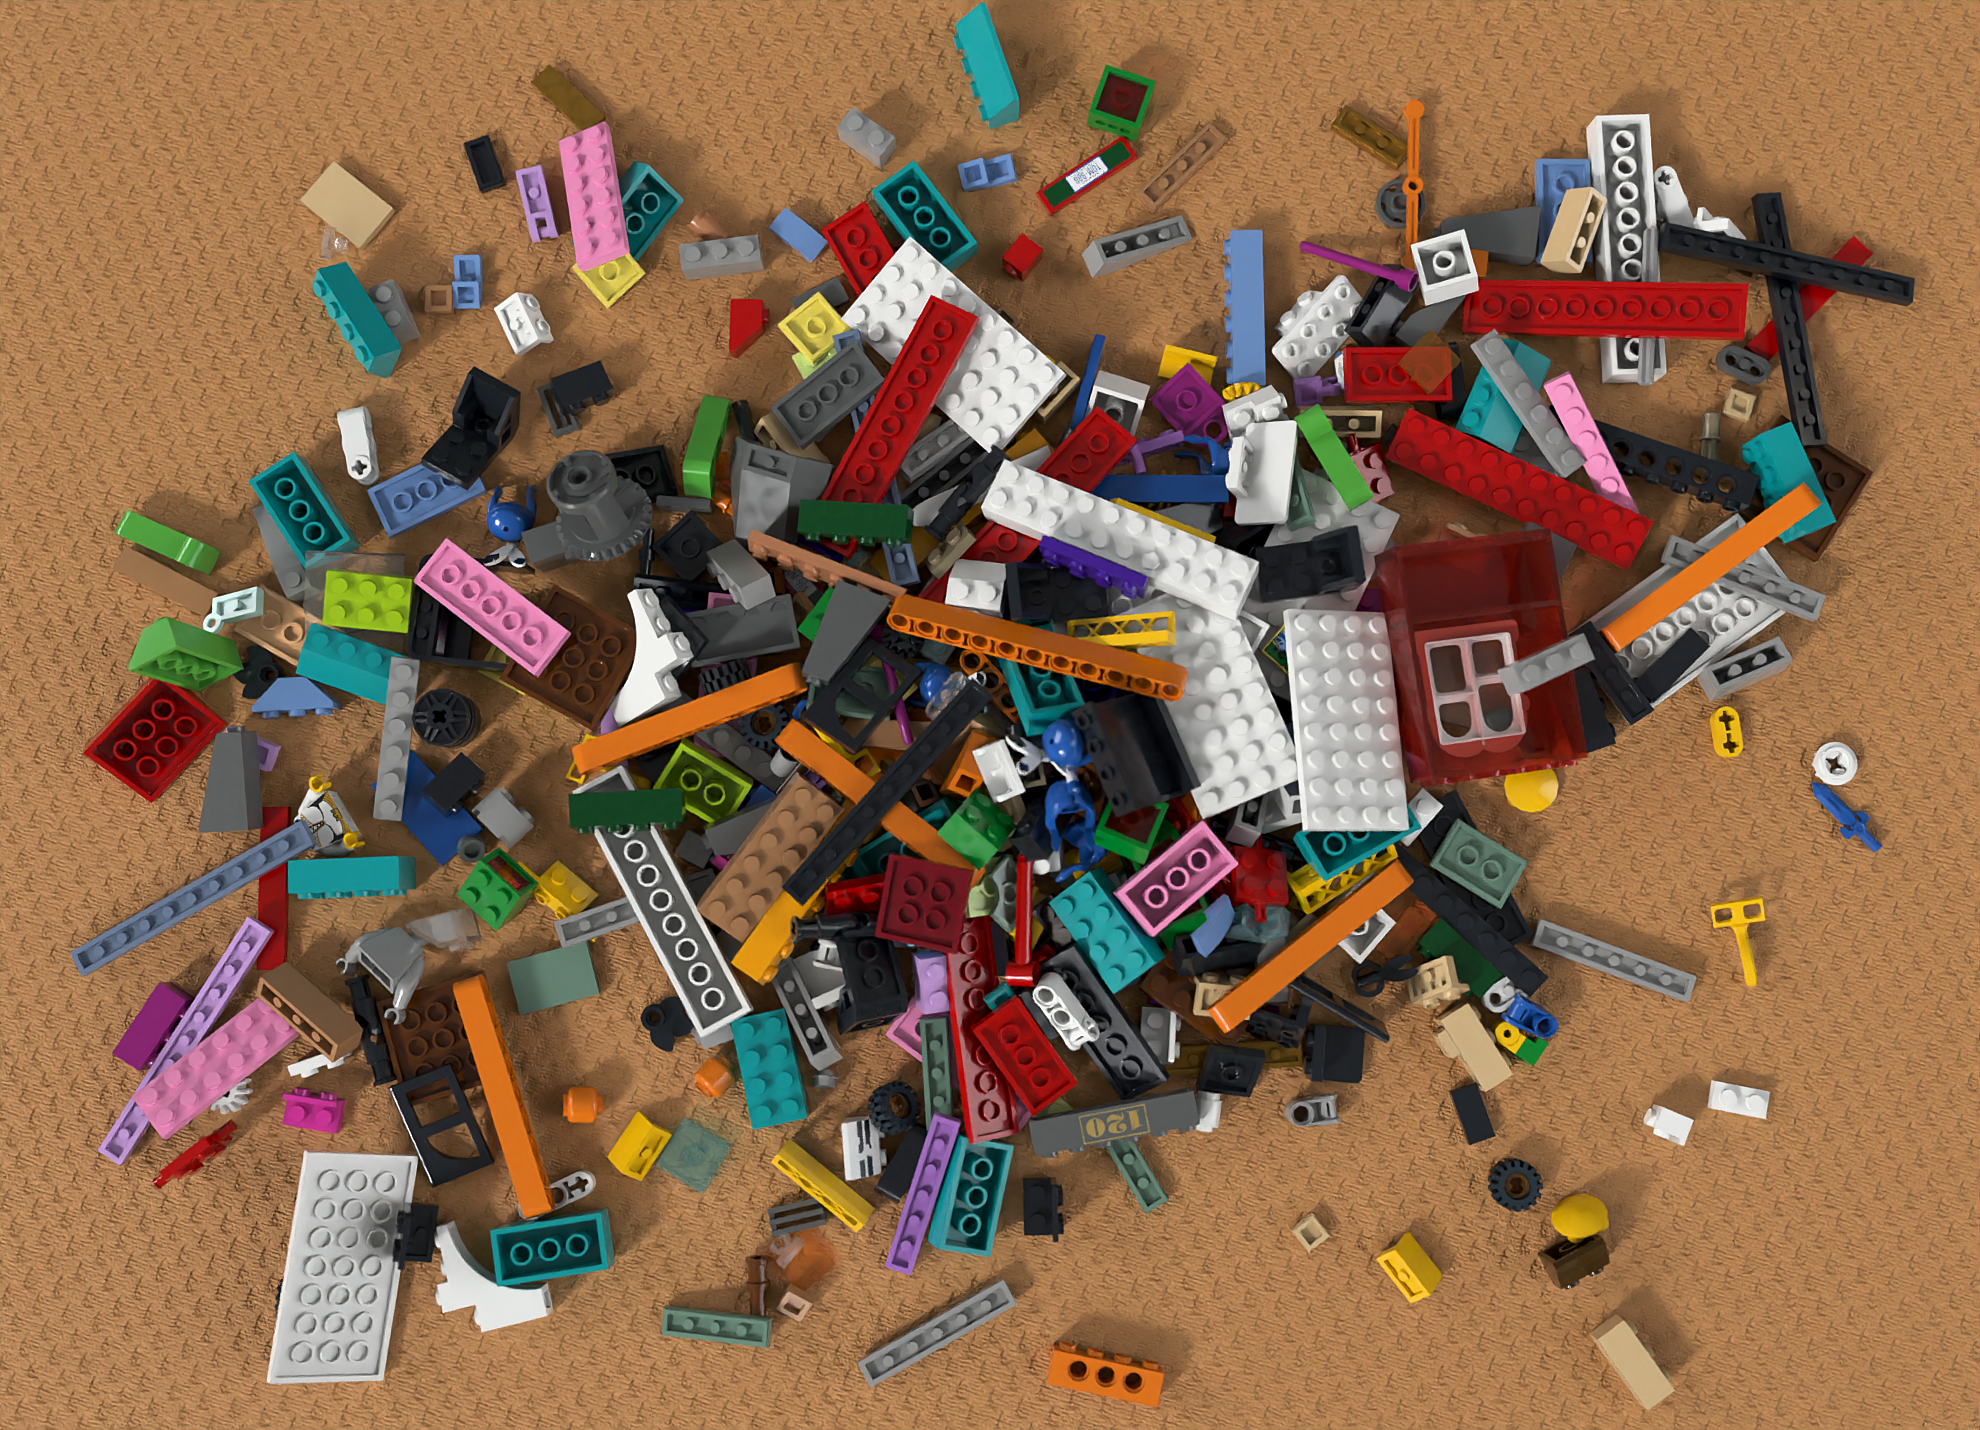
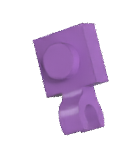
M1320 375L1293 380L1294 404L1296 408L1297 406H1312L1317 403L1323 404V396L1341 394V384L1337 383L1336 376L1327 377L1323 381Z

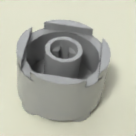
M500 787L499 789H493L471 811L477 815V818L498 839L500 838L504 842V845L511 849L534 827L532 823L535 819L522 806L517 809L513 805L517 800L506 789Z

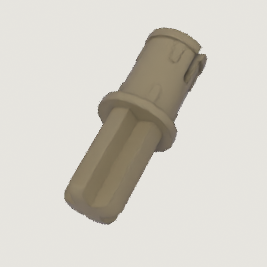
M1705 413L1702 415V436L1699 437L1701 456L1717 461L1718 443L1721 442V437H1719L1720 414Z

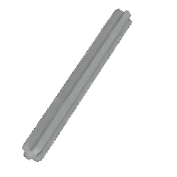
M1646 229L1643 232L1642 282L1658 281V229ZM1639 338L1638 384L1641 386H1649L1654 383L1655 339Z

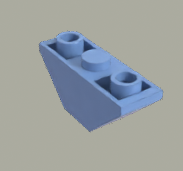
M307 677L278 678L252 706V712L261 714L263 719H276L282 713H289V717H305L306 712L315 711L316 715L326 716L333 715V710H342V704L316 680Z

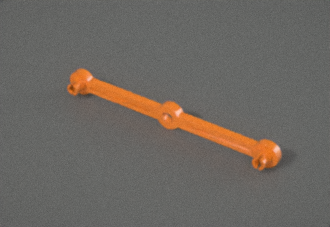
M1411 100L1404 107V115L1408 119L1407 178L1403 182L1402 190L1407 195L1406 255L1402 258L1401 265L1404 268L1416 271L1411 245L1417 243L1418 195L1424 186L1422 179L1419 177V123L1425 109L1420 101ZM1410 183L1415 184V190L1410 189Z

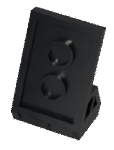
M474 366L468 372L452 410V425L421 458V465L468 491L513 440L519 427L521 392Z
M1358 525L1346 526L1320 534L1306 542L1254 549L1255 560L1259 562L1258 582L1262 604L1345 593L1356 590L1366 581Z
M1026 562L1005 563L1010 613L1013 622L1035 627L1067 623V621L1109 617L1106 588L1095 583L1096 579L1085 576L1084 579L1076 577L1066 567L1048 569L1046 564Z
M860 923L856 924V929L862 928ZM839 936L834 938L846 983L839 992L837 1018L839 1035L891 1025L904 1015L908 1008V996L893 940L875 936Z

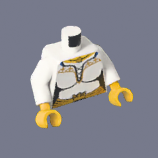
M321 773L310 778V789L298 809L299 815L295 817L294 822L306 820L318 843L310 848L313 852H321L325 856H344L355 848L364 846L365 843L364 841H357V838L362 836L338 794L333 791L324 792L332 784L330 781L323 783L322 776L324 774Z

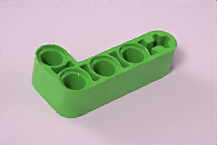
M711 395L703 396L683 462L685 495L712 499L716 488L715 468L731 416V398Z
M1315 404L1294 417L1349 511L1374 498L1319 404Z
M127 509L115 531L117 535L208 575L211 574L221 553L220 550Z

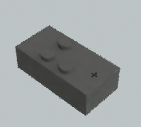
M557 521L521 532L530 563L543 573L582 560L571 555L561 544L557 536Z

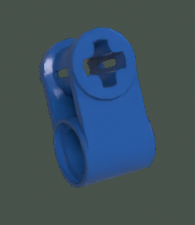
M1515 992L1513 1003L1507 1012L1502 1013L1501 1017L1516 1028L1524 1029L1540 1038L1553 1036L1558 1029L1557 1019L1540 1004Z

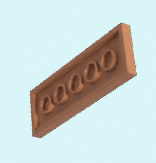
M751 529L749 534V552L753 553L752 557L759 561L767 562L771 560L778 563L777 566L785 571L793 572L794 569L802 572L803 577L811 581L818 582L820 579L828 582V586L835 589L837 581L841 580L890 599L889 611L897 596L906 595L907 589L753 529Z

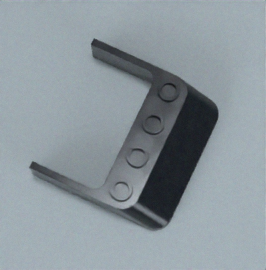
M428 554L421 559L418 573L433 554ZM474 558L484 566L483 558ZM502 560L495 565L484 566L490 571L535 575V569L528 564L523 567H515L510 561ZM416 584L406 643L408 655L414 659H421L422 662L503 673L508 665L506 663L470 660L474 628Z

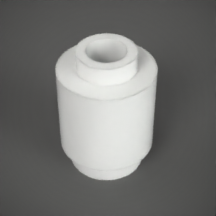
M1198 1091L1195 1101L1200 1124L1196 1125V1130L1212 1132L1213 1128L1219 1127L1222 1101L1219 1100L1220 1093Z

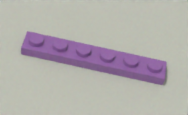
M937 1111L934 1112L885 1267L908 1275L912 1274L961 1119Z

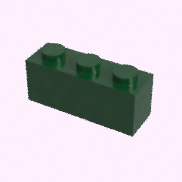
M1435 917L1413 941L1419 946L1416 949L1418 953L1428 961L1431 958L1435 960L1443 956H1453L1458 982L1469 984L1470 990L1463 993L1468 998L1473 996L1481 999L1503 975L1442 918Z

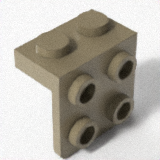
M961 521L944 538L942 544L940 543L923 560L930 572L938 579L976 541L975 534Z

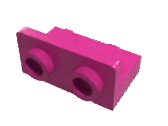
M294 1087L293 1091L283 1093L282 1099H286L287 1102L282 1125L330 1133L340 1132L346 1099L337 1098V1093L320 1092V1095L310 1094L311 1089Z

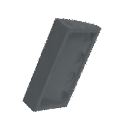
M790 594L775 596L748 610L741 603L685 613L710 640L692 663L694 670L723 665L742 658L749 660L801 650ZM686 637L691 647L693 645V642L688 637Z

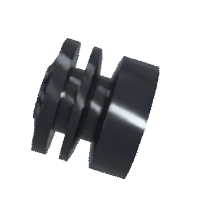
M442 688L431 690L421 696L414 706L412 715L414 729L421 739L429 744L449 749L462 748L474 741L480 731L482 722L480 710L473 700L460 693ZM442 713H445L444 717L447 719L445 723L441 722L442 717L440 715Z

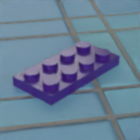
M1043 535L1039 548L1041 558L1045 559L1044 562L1055 568H1059L1060 565L1070 569L1069 572L1079 578L1084 579L1085 576L1096 579L1095 583L1103 588L1110 589L1111 586L1122 590L1121 594L1128 598H1144L1148 589L1147 576Z

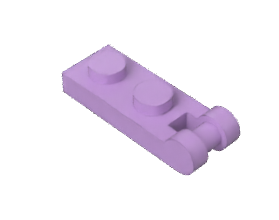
M537 165L515 171L533 243L541 242L542 238L551 237V239L560 237L543 167ZM546 220L547 226L538 228L537 222Z

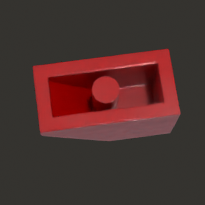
M731 299L729 352L732 358L741 356L765 333V324L770 323V310L765 307L763 299Z

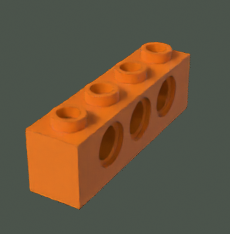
M1060 1342V1345L1053 1344L1047 1373V1384L1158 1407L1164 1377L1163 1369L1158 1366V1362L1149 1359H1142V1362L1132 1361L1130 1356L1121 1353H1115V1356L1104 1355L1103 1350L1088 1347L1087 1351L1076 1349L1077 1346L1069 1342ZM1082 1361L1086 1364V1367L1082 1372L1077 1373L1071 1370L1072 1363ZM1102 1367L1113 1369V1373L1109 1378H1101L1098 1375ZM1132 1372L1140 1375V1380L1135 1384H1129L1125 1381L1127 1375Z

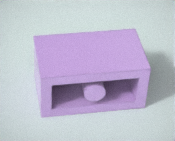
M938 950L912 953L916 1007L924 1014L950 1011L947 993V956L942 955V952Z

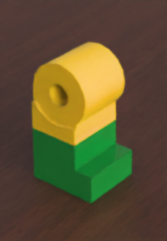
M1498 1021L1491 1028V1032L1495 1036L1498 1045L1530 1066L1535 1065L1549 1044L1536 1036H1533L1531 1040L1519 1033L1518 1028L1507 1021Z

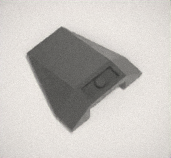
M736 436L730 458L734 539L749 552L748 537L751 529L795 545L801 535L797 532L801 499H821L830 482L834 465L809 457L792 455L762 446V443Z

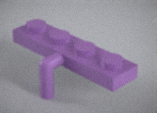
M1174 429L1161 432L1158 438L1151 440L1148 437L1138 439L1137 444L1115 467L1132 462L1136 475L1147 472L1143 458L1182 447L1184 444L1182 430L1174 432Z

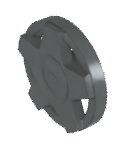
M1396 179L1385 184L1379 191L1375 202L1376 212L1382 223L1396 229L1406 228L1407 195L1402 190L1404 179ZM1409 184L1410 189H1416L1415 184ZM1397 186L1395 192L1386 191L1390 187ZM1422 191L1418 195V209H1420L1418 221L1422 217L1426 206L1425 196ZM1381 203L1386 207L1384 212L1381 209ZM1398 219L1401 223L1394 222L1393 220Z

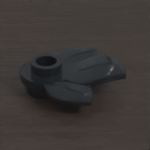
M249 646L247 649L249 661L242 663L244 669L234 673L233 676L239 682L245 684L242 697L258 699L278 678H285V672L282 666L274 663L272 655L268 650L259 646ZM274 671L275 678L270 681L269 673Z
M672 996L664 999L660 1004L648 1005L641 1014V1022L650 1031L652 1043L667 1052L673 1051L675 1037L688 1035L695 1029L691 1019L682 1013L685 1007L680 997ZM653 1012H657L660 1015V1020L657 1023L651 1020Z

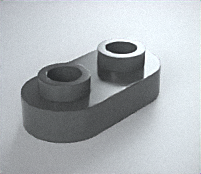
M1727 346L1716 356V366L1721 372L1750 385L1762 383L1769 377L1771 372L1770 364L1766 359L1738 346ZM1726 358L1731 359L1732 365L1726 363ZM1750 369H1754L1756 371V376H1753L1750 373Z

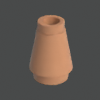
M702 210L695 215L689 225L693 230V234L707 241L726 239L730 236L709 212L705 213Z

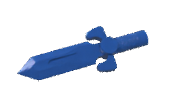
M1812 782L1814 796L1842 825L1849 826V830L1845 827L1839 829L1845 839L1857 835L1873 852L1882 847V844L1866 829L1865 823L1870 819L1868 815L1862 811H1857L1858 822L1855 819V813L1827 785Z

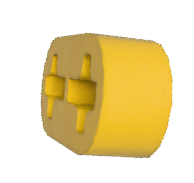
M1727 706L1717 708L1710 715L1715 752L1723 758L1738 756L1743 749L1738 713L1735 709ZM1724 714V716H1729L1730 721L1726 723L1720 722L1719 717ZM1727 738L1729 743L1734 744V748H1731L1730 752L1729 749H1724L1723 743L1727 742Z

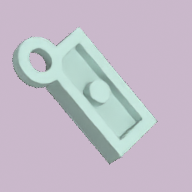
M256 586L213 598L212 613L205 618L203 629L217 634L222 630L224 622L230 624L263 615L264 590ZM216 620L215 626L211 628L212 622Z

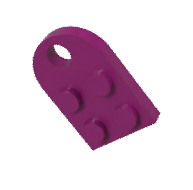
M1189 363L1185 364L1149 399L1177 431L1182 430L1183 436L1195 434L1209 437L1206 433V427L1211 422H1217L1221 427L1219 436L1212 438L1217 443L1222 441L1228 434L1222 408L1226 403ZM1191 443L1199 447H1208L1207 443Z

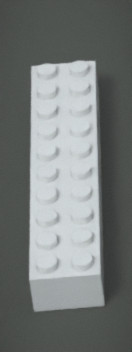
M1649 114L1595 116L1586 128L1588 159H1590L1591 187L1608 199L1594 236L1596 281L1642 282L1643 232L1646 229H1657ZM1658 255V281H1657V282H1660L1659 255ZM1600 337L1603 383L1638 382L1639 338ZM1655 339L1654 382L1666 374L1664 339Z
M1005 459L981 506L986 519L1040 541L1043 535L1147 576L1149 586L1234 621H1237L1259 572V562Z
M621 765L572 792L573 794L638 789L628 770ZM651 826L650 831H634V827H623V832L606 833V829H595V836L700 1037H706L753 1011L754 1009L705 916L697 912V901L658 827Z

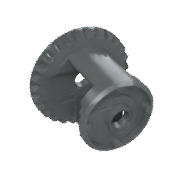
M581 450L571 453L558 461L549 473L547 492L560 512L556 517L557 536L563 547L571 555L586 561L610 560L631 550L645 536L652 520V504L648 494L638 483H634L630 478L617 477L614 465L603 453L594 450Z

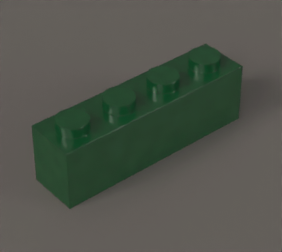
M801 499L797 532L806 538V541L821 543L822 539H832V542L836 544H848L850 540L859 541V544L865 546H875V542H884L886 546L899 548L902 547V544H911L914 511L908 505Z
M682 788L568 794L569 828L578 830L579 835L595 834V829H606V833L623 832V827H634V831H650L651 826L662 825V830L679 829V824H686L685 790Z

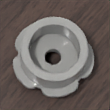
M822 1069L820 1071L817 1070V1075H812L811 1079H814V1088L834 1089L839 1077L834 1075L833 1070Z

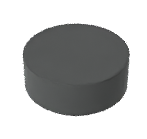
M468 834L459 840L457 851L463 861L473 863L483 858L486 853V846L480 836Z

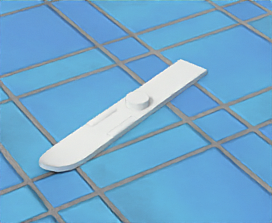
M1047 445L1011 462L1036 471L1051 455V451ZM992 484L979 496L975 504L985 500ZM958 486L916 505L912 509L914 511L913 526L929 525L939 514L938 509ZM959 497L957 507L964 504L966 500Z

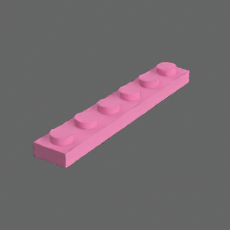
M1570 371L1545 382L1544 388L1570 440L1586 462L1583 466L1597 494L1639 514L1638 508Z

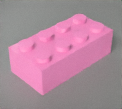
M1203 820L1196 821L1118 887L1113 894L1148 936L1154 937L1239 863Z

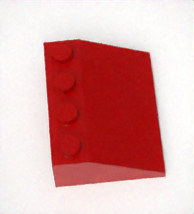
M149 677L85 745L83 754L152 803L213 739L216 733L226 725V722L192 690Z

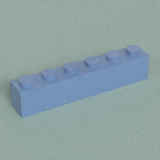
M1230 230L1228 239L1223 241V255H1228V265H1224V281H1228L1229 290L1224 293V306L1229 307V316L1225 317V332H1229L1230 342H1226L1225 357L1230 358V368H1226V384L1252 382L1265 388L1262 230Z

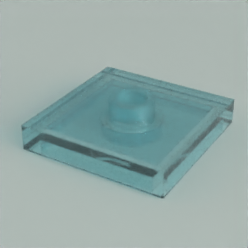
M684 1117L655 1166L703 1194L732 1144L689 1118Z

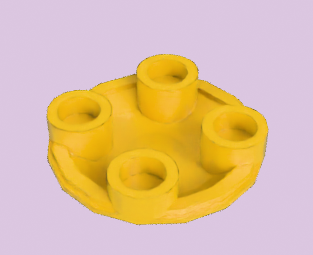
M1526 759L1520 760L1509 767L1505 777L1504 788L1511 806L1517 807L1522 811L1537 812L1544 810L1552 804L1557 796L1558 781L1556 774L1549 765L1541 760Z
M1575 1194L1566 1197L1558 1202L1552 1210L1551 1221L1554 1228L1562 1235L1567 1236V1239L1572 1243L1581 1242L1585 1237L1606 1230L1609 1226L1608 1211L1605 1204L1597 1197L1587 1194Z

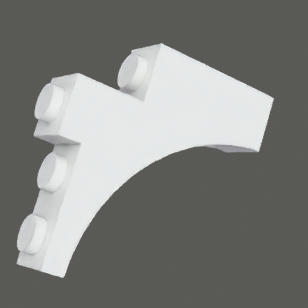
M652 588L636 589L627 595L635 617L637 644L629 678L610 706L619 728L644 720L681 697L678 683L672 676L671 671L694 657L689 641L684 637L683 632L672 633L670 623L665 618L659 605L658 597L654 594Z
M455 1220L444 1222L436 1227L435 1243L438 1248H441L443 1257L440 1262L441 1271L444 1276H447L446 1280L437 1285L438 1289L436 1290V1301L439 1306H442L443 1313L476 1305L474 1310L475 1322L477 1325H480L481 1332H486L545 1317L553 1311L548 1283L533 1285L519 1283L497 1287L496 1275L484 1268L467 1250L459 1235Z

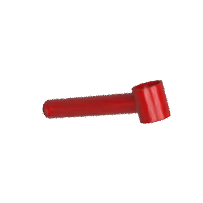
M1023 854L1017 855L1015 960H1010L1007 963L1006 982L1010 986L1036 987L1040 980V965L1038 962L1032 961L1033 862H1029Z

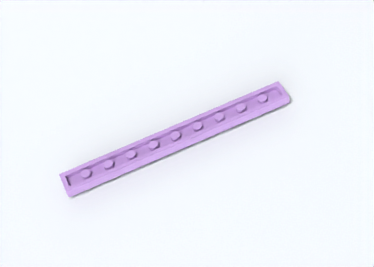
M253 916L247 917L135 1093L206 1039L274 933L273 929ZM132 1097L97 1150L118 1165H123L127 1162L151 1124Z

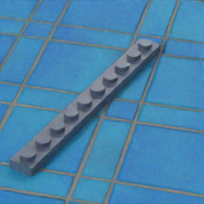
M858 328L833 335L836 353L853 340L857 342L865 353L861 333ZM875 393L851 412L855 432L859 429L876 397ZM894 478L881 504L902 505L896 478ZM882 542L891 583L902 588L921 583L912 544H902V547L896 548L886 546Z
M306 820L298 821L71 951L70 954L81 976L90 975L286 863L288 860L316 846L318 843Z

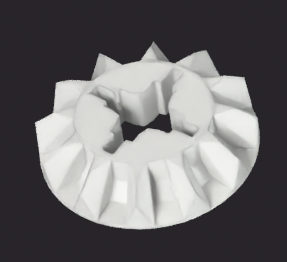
M1830 742L1821 745L1819 750L1814 753V762L1811 765L1815 768V776L1823 780V783L1834 786L1842 785L1854 777L1857 770V758L1852 749L1847 745L1839 742ZM1837 756L1836 763L1843 769L1835 768L1831 771V764L1826 759H1835Z

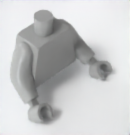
M401 927L375 930L357 938L345 954L346 959L339 958L336 960L335 965L338 968L345 967L341 975L350 976L356 972V962L360 961L392 994L395 993L393 1000L394 1008L388 1009L384 1016L386 1019H391L395 1012L397 1018L394 1024H400L406 1019L404 1009H406L423 975L425 961L422 947L427 945L430 940L428 935L421 929L411 936Z

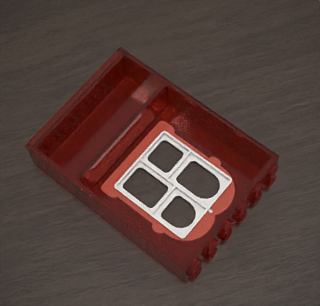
M1550 528L1394 546L1374 556L1382 610L1391 647L1394 685L1410 783L1420 782L1421 787L1573 766L1578 765L1577 759L1588 758L1573 669L1525 692L1510 695L1513 720L1511 725L1501 732L1493 731L1485 724L1479 697V687L1481 685L1501 683L1502 679L1498 672L1478 674L1475 671L1472 654V644L1474 642L1499 640L1502 644L1505 666L1568 638ZM1457 645L1461 651L1466 688L1461 691L1438 693L1435 689L1430 650L1434 647ZM1466 701L1470 706L1471 712L1470 730L1462 737H1452L1442 727L1439 707L1441 704Z

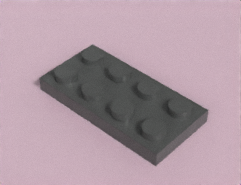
M853 340L770 408L798 446L804 450L881 388L885 379L857 342Z

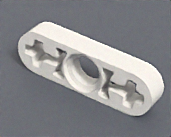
M580 1170L550 1184L551 1189L558 1187L564 1192V1199L560 1203H555V1210L591 1193L596 1185L594 1175L588 1170ZM578 1176L582 1180H588L585 1191L582 1187H579L570 1192L569 1186L579 1181ZM518 1204V1213L525 1220L532 1221L548 1214L545 1213L530 1219H526L521 1211L520 1205Z

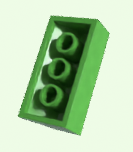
M170 617L159 618L154 621V624L143 629L128 665L131 672L197 692L244 669L234 640Z

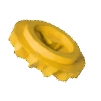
M1252 382L1235 383L1222 391L1223 400L1230 403L1264 387Z

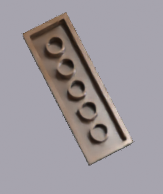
M797 771L736 853L730 858L696 903L697 912L743 943L783 891L781 886L809 857L844 811L842 804Z

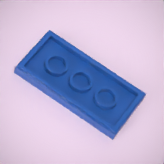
M410 750L401 821L441 866H445L458 854L457 844L463 836L468 834L479 835L484 828L465 807L457 815L451 814L446 819L422 797V789L436 774L414 750ZM377 781L371 786L375 792Z

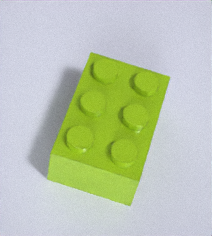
M338 568L326 570L322 625L408 633L414 599L415 582L413 580L415 576Z
M683 738L656 780L653 789L682 788L685 790L686 809L711 823L737 811L753 785V778L690 740Z

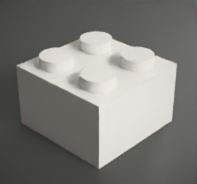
M1464 229L1411 245L1413 262L1416 271H1418V280L1425 306L1479 291L1478 276Z

